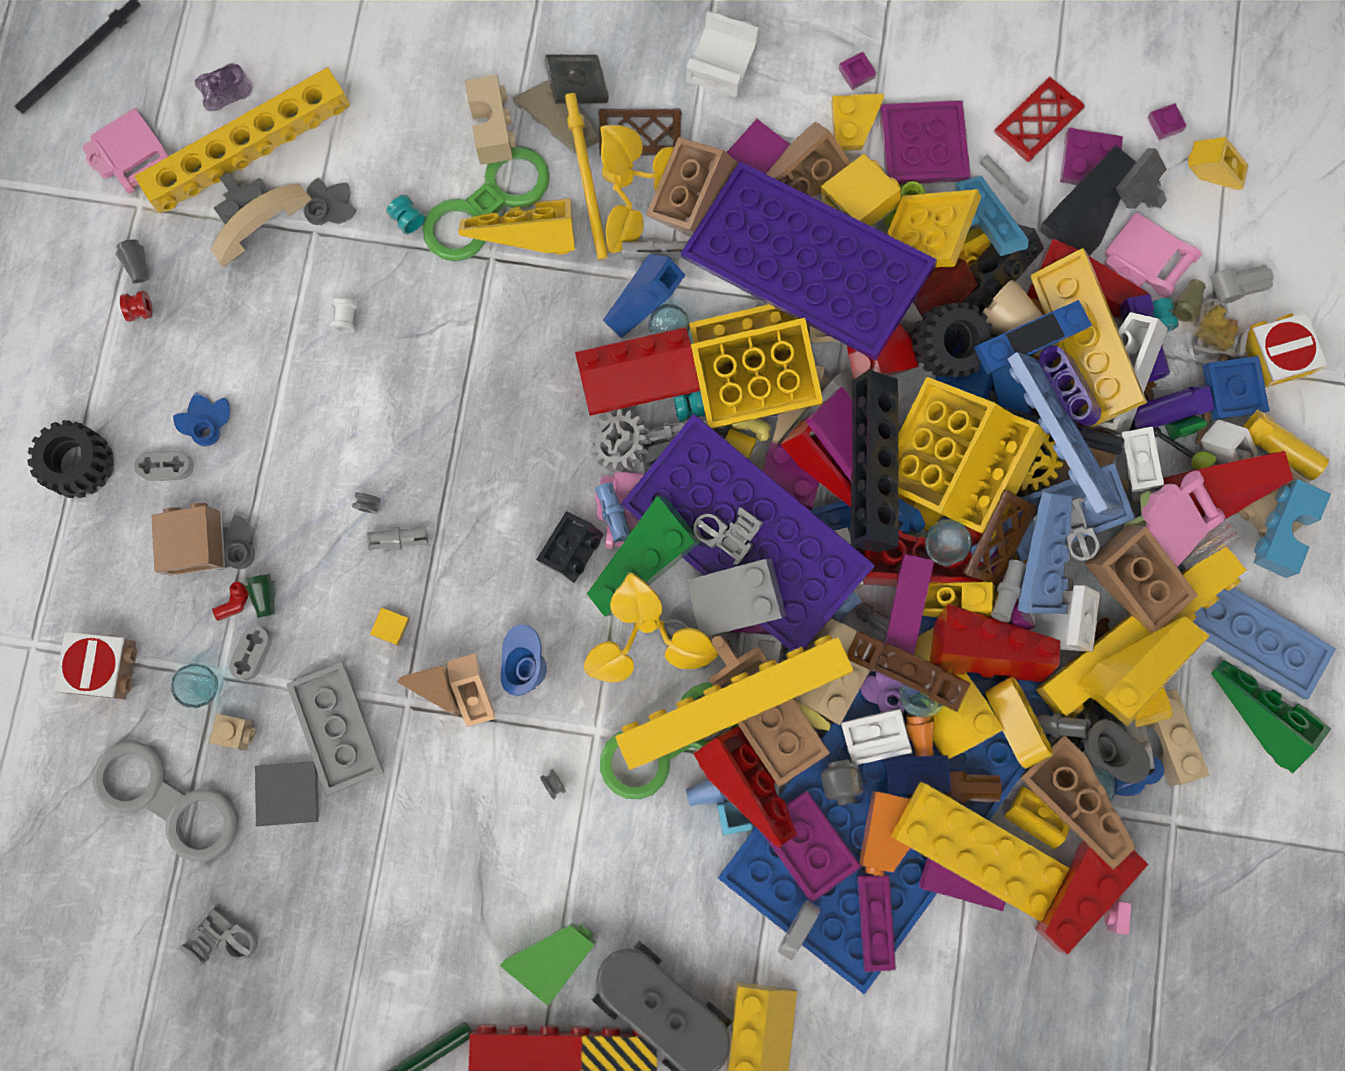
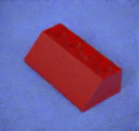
M686 327L575 352L590 416L701 391Z

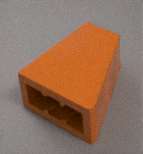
M872 792L859 864L866 866V873L884 876V871L894 872L910 849L909 846L891 837L911 799Z

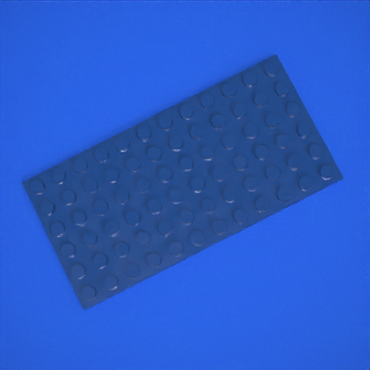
M922 616L918 636L932 629L937 618ZM871 671L869 676H876V671ZM966 672L992 709L985 691L1005 681L1007 677L1005 675L983 677L981 673ZM1017 680L1034 714L1054 715L1053 711L1035 690L1044 682ZM859 689L842 722L882 712L878 704L867 701ZM917 692L914 697L908 700L907 708L903 713L904 722L907 721V714L924 711L920 692ZM892 696L887 699V702L892 706L899 703L896 697ZM832 723L829 731H826L821 738L830 754L790 779L778 797L782 798L787 805L804 791H807L859 863L872 792L907 798L905 790L907 773L912 772L939 774V771L967 772L970 775H1000L1002 783L1000 802L967 801V803H959L990 821L1026 769L1023 768L1016 758L1003 730L944 761L934 743V755L925 758L916 757L909 738L912 753L859 764L858 767L864 788L863 792L855 796L856 802L838 805L837 800H829L825 797L821 772L827 768V763L850 759L851 763L852 760L842 725ZM1045 734L1047 739L1050 737L1051 734ZM756 826L717 877L786 933L806 900L809 901ZM911 847L894 872L884 871V874L889 875L895 952L937 895L935 892L919 887L927 857ZM860 865L859 869L813 902V904L820 908V912L802 946L865 995L881 971L865 972L863 967L857 876L874 874L866 873V866Z

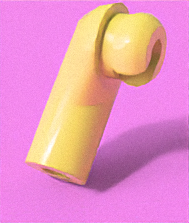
M761 418L731 424L734 430L750 429L755 432V437L758 441H766L771 436L769 432L771 430L770 424Z

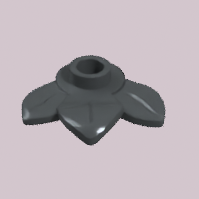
M316 178L308 186L306 192L312 200L305 205L304 215L309 223L317 226L324 225L327 222L341 224L350 220L355 215L356 209L347 204L350 198V186L348 183H339L326 187L320 178ZM317 210H323L322 214L315 216Z
M238 515L233 517L229 528L223 527L225 568L216 570H223L228 567L245 569L254 560L255 552L250 544L252 537L251 528L247 521ZM243 550L244 557L242 560H239L238 553Z

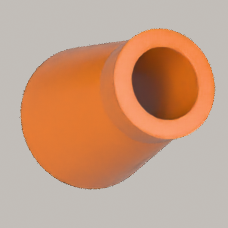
M918 711L907 714L905 725L915 750V756L925 758L934 755V719L931 718L930 712Z

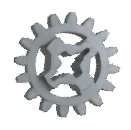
M618 409L616 416L608 412V419L606 421L601 418L598 420L601 425L600 428L592 429L596 437L589 439V442L595 446L590 450V453L596 456L595 461L609 471L614 469L622 473L623 466L632 470V462L636 461L640 464L642 462L639 457L640 454H648L644 445L651 443V439L645 436L650 432V429L644 425L645 421L630 410L625 413L623 410ZM629 425L633 427L635 433H632V429L629 428ZM606 449H608V453L611 454V457L608 456Z

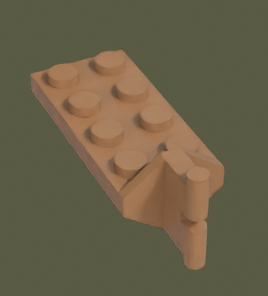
M715 636L712 639V645L723 659L726 667L711 677L709 681L713 686L720 684L721 689L732 684L731 678L747 672L749 676L760 672L758 666L769 662L759 646L739 657L728 639ZM795 699L737 723L778 787L830 754Z

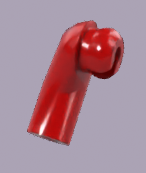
M234 582L230 585L228 602L212 608L213 615L217 621L243 611L249 595L242 582Z

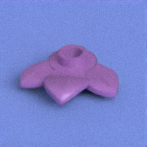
M877 671L876 676L867 675L860 687L864 698L869 702L878 704L881 712L901 708L902 714L907 708L908 700L918 692ZM893 696L898 699L899 703L892 706L887 702V699Z

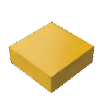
M381 607L370 635L399 646L410 619Z

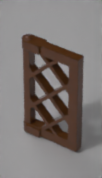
M681 108L599 109V156H601L602 146L600 127L609 125L607 118L622 117L623 119L617 125L623 126L627 122L639 135L650 143L649 146H642L641 156L657 155L663 148L675 147L678 137L681 138ZM649 117L650 119L639 128L630 118ZM673 117V123L667 128L657 118ZM653 122L664 131L654 141L643 132ZM666 135L673 139V145H657Z
M1009 490L1002 491L1001 498L982 537L963 571L967 576H973L985 582H993L997 587L1001 583L1007 571L1008 563L1013 559L1038 506L1012 494ZM1008 503H1009L1010 510L1007 511L1006 513H1004V511H1005V509H1006V507H1007V505H1008ZM1024 510L1020 519L1018 520V513ZM1011 518L1012 528L1003 532V522ZM995 530H996V536H997V537L994 538L993 540H991V538H992V536H993V534H994V532H995ZM1010 537L1008 544L1005 548V540ZM998 545L999 554L990 560L989 550ZM983 557V565L977 568L981 558ZM997 564V566H996V568H995V570H994V572H993V574H992L991 567H993V566H995V565Z

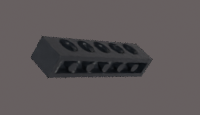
M1018 225L1028 238L1027 249L1000 256L991 243L935 306L964 302L969 303V306L975 305L979 308L978 313H982L986 307L988 308L994 301L992 299L1009 281H1016L1045 249L1035 228ZM953 324L948 326L944 334V345L949 354L962 341L960 331ZM915 327L910 332L909 335L911 338L913 333L918 332V328ZM912 339L913 344L916 345V339Z
M870 370L852 380L851 546L880 553L897 547L899 538V393L897 378Z

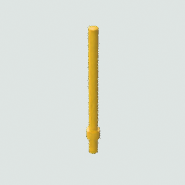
M569 93L565 95L569 114L567 117L568 128L573 134L597 260H604L608 258L583 133V128L585 127L584 118L579 112L576 94Z

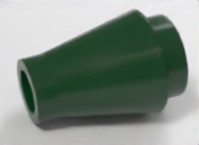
M270 574L246 578L248 585L245 588L254 606L257 618L275 615V580H271Z

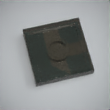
M545 55L544 63L555 104H566L565 95L569 93L576 94L578 104L608 103L609 94L598 55Z

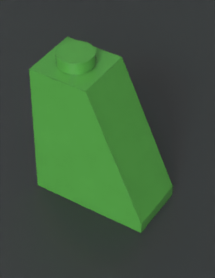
M571 923L507 957L500 967L548 1006L596 943L592 939L594 933L582 923L578 926Z

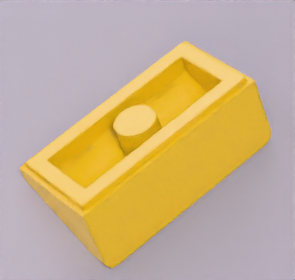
M1024 786L1019 788L1004 815L1007 820L1053 849H1056L1066 840L1070 830L1049 807Z

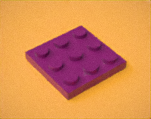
M963 100L881 104L880 119L885 174L889 178H894L899 185H904L911 181L924 184L960 182L970 179Z

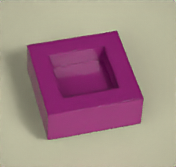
M863 51L839 63L838 70L851 90L864 85L876 77L877 72Z
M1176 103L1155 110L1147 117L1158 140L1183 132L1187 127Z

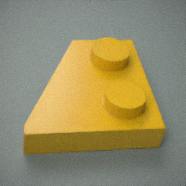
M884 94L832 96L833 133L835 140L843 151L863 149L881 104H883Z

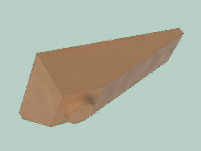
M815 121L791 143L766 175L811 197H815L821 194V186L842 171L851 162L831 132Z
M1063 736L1052 746L1054 755L1034 764L1020 777V780L1098 856L1114 869L1136 847L1112 806L1104 787L1097 778L1089 759L1066 736Z

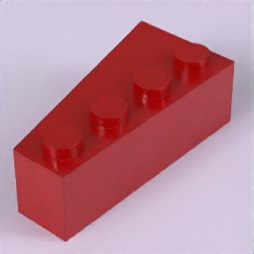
M898 530L897 547L880 553L860 548V553L876 565L864 578L863 585L896 587L904 554L934 561L929 583L983 582V580L967 576L963 572L972 557V552L950 545L944 546L931 542L930 539L908 535L902 533L901 530ZM979 562L977 568L983 565V562Z
M948 604L934 622L930 662L946 670H952L953 674L964 675L966 672L981 673L983 677L1005 675L1007 679L1014 677L1016 680L1044 682L1059 666L1061 640Z
M1084 841L1080 842L1075 851L1076 855L1069 866L1070 869L1042 922L1039 921L1035 928L1056 951L1068 955L1146 869L1149 864L1135 850L1117 867L1112 869Z

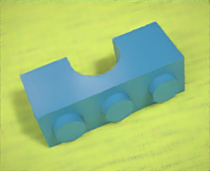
M1299 479L1282 486L1275 498L1278 501L1276 508L1266 519L1265 527H1267L1265 535L1259 539L1255 546L1254 553H1256V557L1253 563L1285 578L1299 574L1310 547L1299 542L1294 537L1292 524L1294 521L1308 526L1320 521L1331 494Z

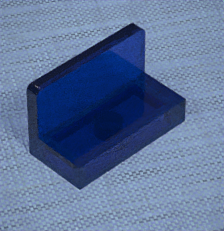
M948 755L890 757L883 760L884 773H887L890 795L914 794L920 781L940 793H949L951 791Z

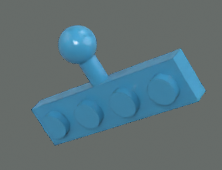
M982 175L956 182L955 191L977 189L980 193L981 200L971 226L979 225L1000 256L1028 248V238Z

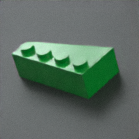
M666 496L656 497L587 592L589 598L604 617L614 615L610 605L612 596L630 572L650 585L701 543L696 538L694 531Z

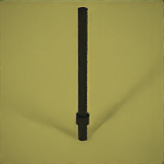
M129 0L119 10H113L108 15L109 19L16 103L14 107L23 115L116 28L121 29L128 22L126 19L141 6L139 1Z

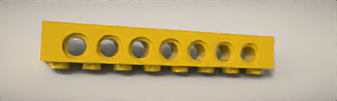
M326 67L134 175L150 204L159 214L164 211H170L185 199L197 196L206 187L221 182L219 177L227 172L231 174L236 170L246 168L259 157L269 155L275 148L284 143L294 141L303 132L317 128L326 119L341 114L350 104L329 68ZM321 100L319 103L313 104L315 101ZM297 113L296 116L289 118L290 115ZM273 127L271 130L265 131L267 128ZM249 140L248 143L241 145L244 141ZM225 154L222 158L217 159L219 155ZM201 167L197 172L193 173L196 168ZM176 181L174 185L169 186L171 182Z

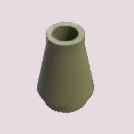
M1197 279L1191 280L1175 300L1172 313L1178 320L1191 322L1200 315L1203 294L1206 288L1204 282Z

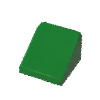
M1194 415L1166 424L1165 428L1169 437L1177 440L1199 432L1206 427L1207 421Z

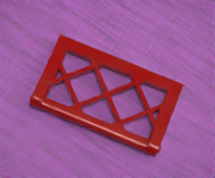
M1049 76L995 128L994 133L1013 148L1025 161L1030 162L1063 128L1085 109V105ZM1047 90H1050L1055 94V99H1041V96ZM1032 105H1037V116L1022 117ZM1041 105H1056L1057 116H1042ZM1060 105H1068L1072 110L1066 116H1061ZM1014 122L1019 123V134H1012L1007 129ZM1023 122H1038V134H1023ZM1042 122H1057V125L1047 134H1043ZM1024 140H1039L1031 150L1024 144Z

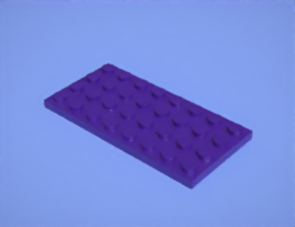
M742 162L738 163L680 253L684 260L796 319L805 318L807 325L875 361L937 264V259Z
M695 414L690 417L621 503L626 510L640 521L657 496H666L692 530L696 519L704 514H715L728 526L731 522L735 524L740 517L737 514L740 507H743L761 520L764 524L751 541L747 540L745 543L747 545L748 542H751L753 547L744 556L745 559L741 564L734 565L733 563L736 559L717 545L715 548H711L703 542L685 555L683 559L704 576L772 558L786 616L760 623V625L790 651L800 647L805 649L876 566ZM707 517L702 520L713 530L719 532V525L715 519ZM699 527L700 533L704 538H715Z

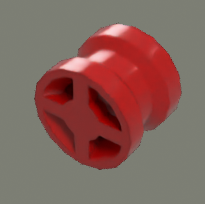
M138 291L136 295L132 296L130 294L120 295L121 312L127 322L135 321L138 317L144 319L152 318V304L146 291Z

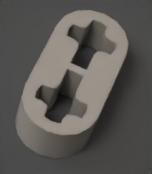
M154 452L140 455L136 459L134 467L136 473L148 481L186 479L193 472L194 465L192 460L182 452ZM178 460L184 463V467H179V472L172 467H168V465L178 464ZM150 461L160 466V468H151L150 473L144 470V466H149Z
M251 626L244 631L230 661L229 669L232 676L245 681L252 680L257 676L272 642V637L268 630L260 626ZM261 632L259 637L263 639L262 644H256L253 648L254 642L250 640L251 636H257ZM249 657L247 664L251 666L249 672L244 671L241 675L242 669L238 668L239 663H245Z
M808 900L804 902L778 948V953L790 960L795 957L819 915L820 908Z

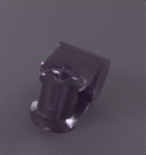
M234 63L203 74L194 82L196 89L201 91L204 98L203 106L208 111H217L231 103L247 98L253 90V84L241 66Z

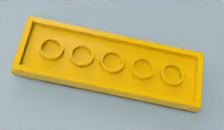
M1082 248L1030 275L1045 315L1079 300L1092 324L1087 330L1062 340L1057 344V347L1063 349L1074 359L1100 405L1101 417L1096 424L1090 427L1097 426L1147 403L1087 252ZM1075 380L1071 381L1073 387L1075 385ZM1088 404L1081 407L1083 414L1088 411Z
M921 781L891 837L1040 922L1044 919L1070 869Z

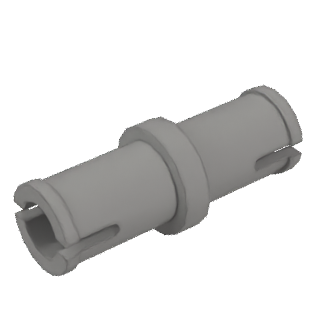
M393 527L391 531L367 532L368 550L384 548L402 550V547L428 545L427 529L423 527L400 530V527Z
M1009 561L1004 580L998 585L997 592L999 595L994 610L991 613V616L996 620L1009 622L1016 599L1020 598L1022 590L1020 587L1026 571V564L1021 561Z

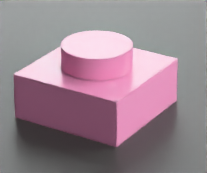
M1116 901L1104 914V922L1107 925L1108 931L1129 935L1131 903Z

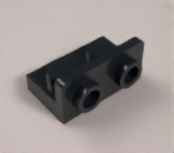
M566 511L536 560L575 583L577 578L584 572L591 555L599 547L603 533L592 523Z

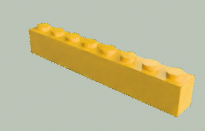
M1224 542L1209 549L1181 572L1198 596L1165 626L1183 616L1187 617L1190 621H1194L1197 618L1195 614L1197 610L1201 607L1204 609L1209 608L1220 599L1217 596L1218 593L1223 589L1229 591L1242 581L1239 576L1246 572L1247 569ZM1128 614L1094 642L1093 652L1082 651L1036 688V692L1054 714H1063L1064 717L1069 716L1073 718L1085 708L1082 703L1091 697L1078 685L1099 662L1147 637L1151 633L1135 617Z
M831 634L814 641L816 647L808 651H804L803 647L787 653L788 659L777 664L774 659L758 666L760 672L752 676L744 672L731 678L732 684L721 689L720 684L704 690L705 697L696 701L693 700L692 696L675 703L677 709L669 713L662 709L648 715L649 722L639 726L638 721L621 727L623 733L615 736L628 769H636L855 672L840 638L833 639Z

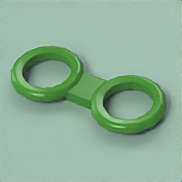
M521 146L511 148L512 160H527L538 171L537 184L524 195L514 196L507 194L497 185V172L504 163L510 161L506 160L487 164L484 175L485 183L466 200H444L434 206L427 214L423 225L424 241L430 251L441 259L453 262L467 260L476 255L485 245L486 241L473 239L463 248L451 249L444 247L435 238L434 230L436 223L449 212L459 211L474 217L488 213L497 214L505 206L522 208L539 201L547 191L550 180L548 165L542 156L530 148Z
M704 682L693 686L682 696L681 700L692 696L695 701L698 697L704 696L703 691L713 687L711 682ZM738 724L733 725L732 728H731V730L734 729V728H736V727H738L739 725H738ZM620 731L606 742L600 754V772L604 783L613 793L625 799L641 800L654 795L665 784L670 773V760L690 747L699 750L712 740L701 739L658 758V771L654 779L641 787H628L619 782L611 768L612 757L615 750L619 747L615 736L623 733Z

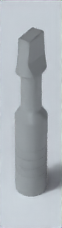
M986 155L980 161V164L1001 185H1005L1016 199L1023 205L1026 204L1029 199L1023 194L1021 189L1019 190L993 159Z

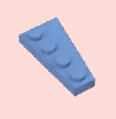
M1042 492L1017 609L1024 613L1067 614V604L1063 603V591L1068 590V578L1064 577V563L1069 561L1070 550L1065 545V537L1070 535L1072 496Z

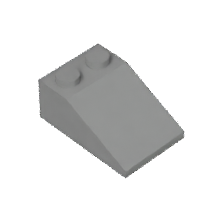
M772 558L686 580L698 630L707 636L786 616Z

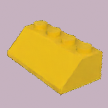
M736 982L730 1032L731 1048L727 1059L726 1071H789L797 990Z

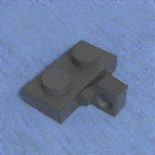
M1147 148L1116 187L1127 209H1136L1141 202H1145L1148 208H1162L1167 201L1164 191L1159 188L1161 185L1159 179L1167 168L1156 148Z
M227 172L219 177L228 190L223 194L226 200L215 206L214 210L226 225L241 208L255 198L269 192V190L260 178L247 186L244 181L237 184L230 173Z

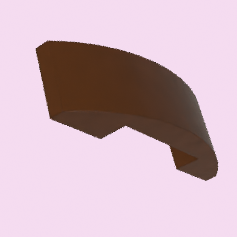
M861 631L856 632L847 653L851 662L872 672L877 671L929 696L928 699L955 712L959 711L971 684L920 656Z

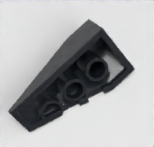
M1115 146L1042 222L1039 231L1050 241L1055 239L1079 250L1083 248L1090 256L1100 246L1121 200L1116 187L1136 161L1118 146Z

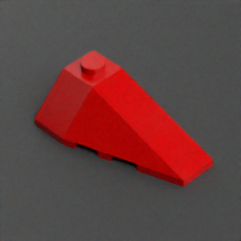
M1053 239L1044 251L1036 272L1079 249ZM1088 255L1113 317H1121L1119 306L1127 298L1149 294ZM1031 282L1027 295L1029 298L1039 300L1034 284Z
M899 323L876 361L847 346L854 379L870 370L887 376H893L919 368L916 352H913L912 345H914L909 333L904 330L901 323Z
M805 420L802 421L785 438L781 446L800 468L851 507V481Z
M1286 451L1191 470L1163 478L1164 485L1175 484L1179 488L1187 474L1193 471H1200L1204 478L1203 485L1216 508H1220L1224 513L1225 520L1294 480ZM1192 491L1189 493V496L1202 518H1204L1205 512Z
M739 726L716 737L693 753L700 769L705 773L708 780L777 848L797 836L786 803L782 798L778 797L775 790V780Z

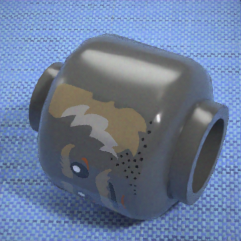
M850 759L827 763V768L821 772L825 797L829 800H837L838 805L856 802L855 796L860 795L864 789L858 765L851 764Z

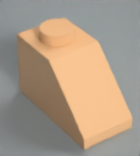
M476 653L447 661L449 684L466 726L469 727L495 719L484 674Z

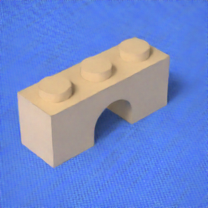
M497 75L464 80L472 119H489L483 124L472 126L480 165L512 160L511 148L516 147L513 130L508 131L507 125H511L512 121L509 107L504 108L503 106L504 102H508L505 85L499 86Z
M1177 689L1166 691L1172 707V718L1146 726L1147 728H1153L1160 738L1163 755L1158 756L1164 766V774L1168 785H1183L1210 776Z

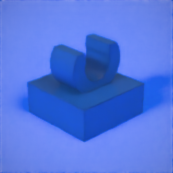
M898 498V524H903L898 530L909 534L912 529L919 534L926 526L920 511Z

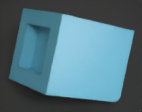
M731 802L716 805L722 835L753 830L751 821Z

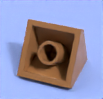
M438 666L399 677L397 681L399 684L456 716L460 714L461 711L449 684L448 669L446 667Z

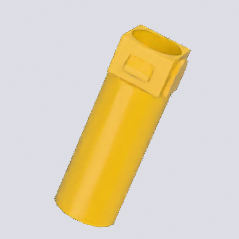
M1259 409L1242 426L1248 429L1254 444L1269 454L1286 451L1289 465L1309 481L1318 478L1328 466V457L1282 427L1271 416Z

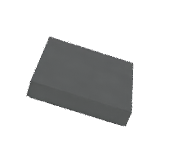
M314 761L255 766L256 827L319 822L318 776Z

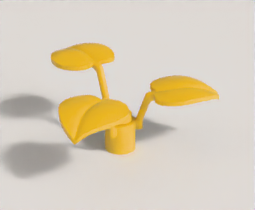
M604 125L600 127L602 136V177L605 181L614 184L613 190L620 195L626 206L621 204L614 206L609 213L606 223L608 251L610 253H617L623 250L622 242L638 241L644 228L642 213L632 209L631 201L621 188L630 185L634 176L649 179L654 178V190L656 191L674 147L663 148L657 153L652 165L654 173L635 171L631 169L633 168L632 162L637 160L642 154V140L639 134L633 129L622 125Z
M630 572L613 594L610 604L611 611L615 617L626 623H634V628L628 642L622 650L618 644L612 641L596 645L586 656L584 671L588 676L605 682H621L627 679L633 672L634 661L626 654L630 651L639 630L651 633L659 628L665 644L669 645L665 650V659L671 665L680 669L691 670L706 666L715 660L719 653L712 645L710 638L698 629H680L673 634L671 640L666 633L664 621L660 620L662 602L659 596L645 581Z

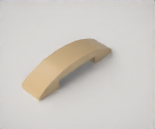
M300 184L282 186L262 194L241 208L226 223L218 234L211 252L223 267L245 251L240 241L282 209L291 216L312 200Z

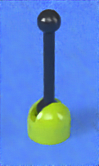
M1159 427L1153 429L1155 438L1159 437L1189 456L1194 470L1210 467L1217 459L1210 452L1201 451L1193 453L1163 434Z

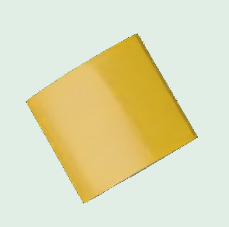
M768 304L689 323L693 339L691 347L707 424L712 429L823 404L805 318L796 319Z
M926 377L898 434V494L983 534L1001 498L1002 491L1009 490L1012 494H1017L1047 433H1045L1040 425L1013 415L996 403ZM1008 503V505H1007V507H1006L1004 513H1006V512L1009 510V508H1010L1009 503ZM996 530L992 536V539H994L996 536Z

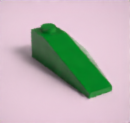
M1225 660L1211 673L1265 751L1273 757L1274 762L1278 766L1289 770L1292 774L1318 749L1332 729L1298 703L1292 707L1280 699L1282 697L1281 693L1276 690L1268 691L1260 688L1254 677Z

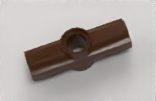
M939 771V774L912 772L907 773L905 782L907 799L912 798L920 781L957 803H967V801L1000 802L1002 794L1000 775H970L967 772Z

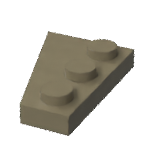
M550 79L513 97L515 105L520 109L526 110L533 120L538 124L544 125L556 139L576 154L573 134L569 130L567 117L569 116L567 104L556 103ZM578 103L579 112L584 118L585 127L583 128L586 148L598 143L599 138Z

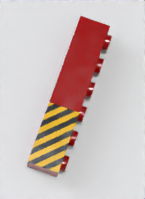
M480 1024L478 1029H474L470 1033L468 1071H657V1050L634 1029L633 1032H620L621 1028L617 1026H604L602 1031H590L589 1026H571V1031H559V1026L542 1025L540 1030H528L527 1025L516 1024L510 1025L509 1030H499L495 1024Z

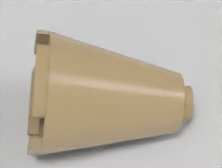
M1014 280L1009 281L992 299L994 301L982 312L988 317L985 322L992 324L993 329L989 330L990 334L996 337L1043 316L1021 286ZM1043 350L1038 351L1033 355L1039 357Z

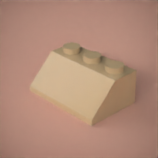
M831 618L804 651L816 647L814 641L831 634L833 639L840 638L847 654L857 631ZM851 662L855 672L794 699L817 712L824 719L840 725L870 670Z

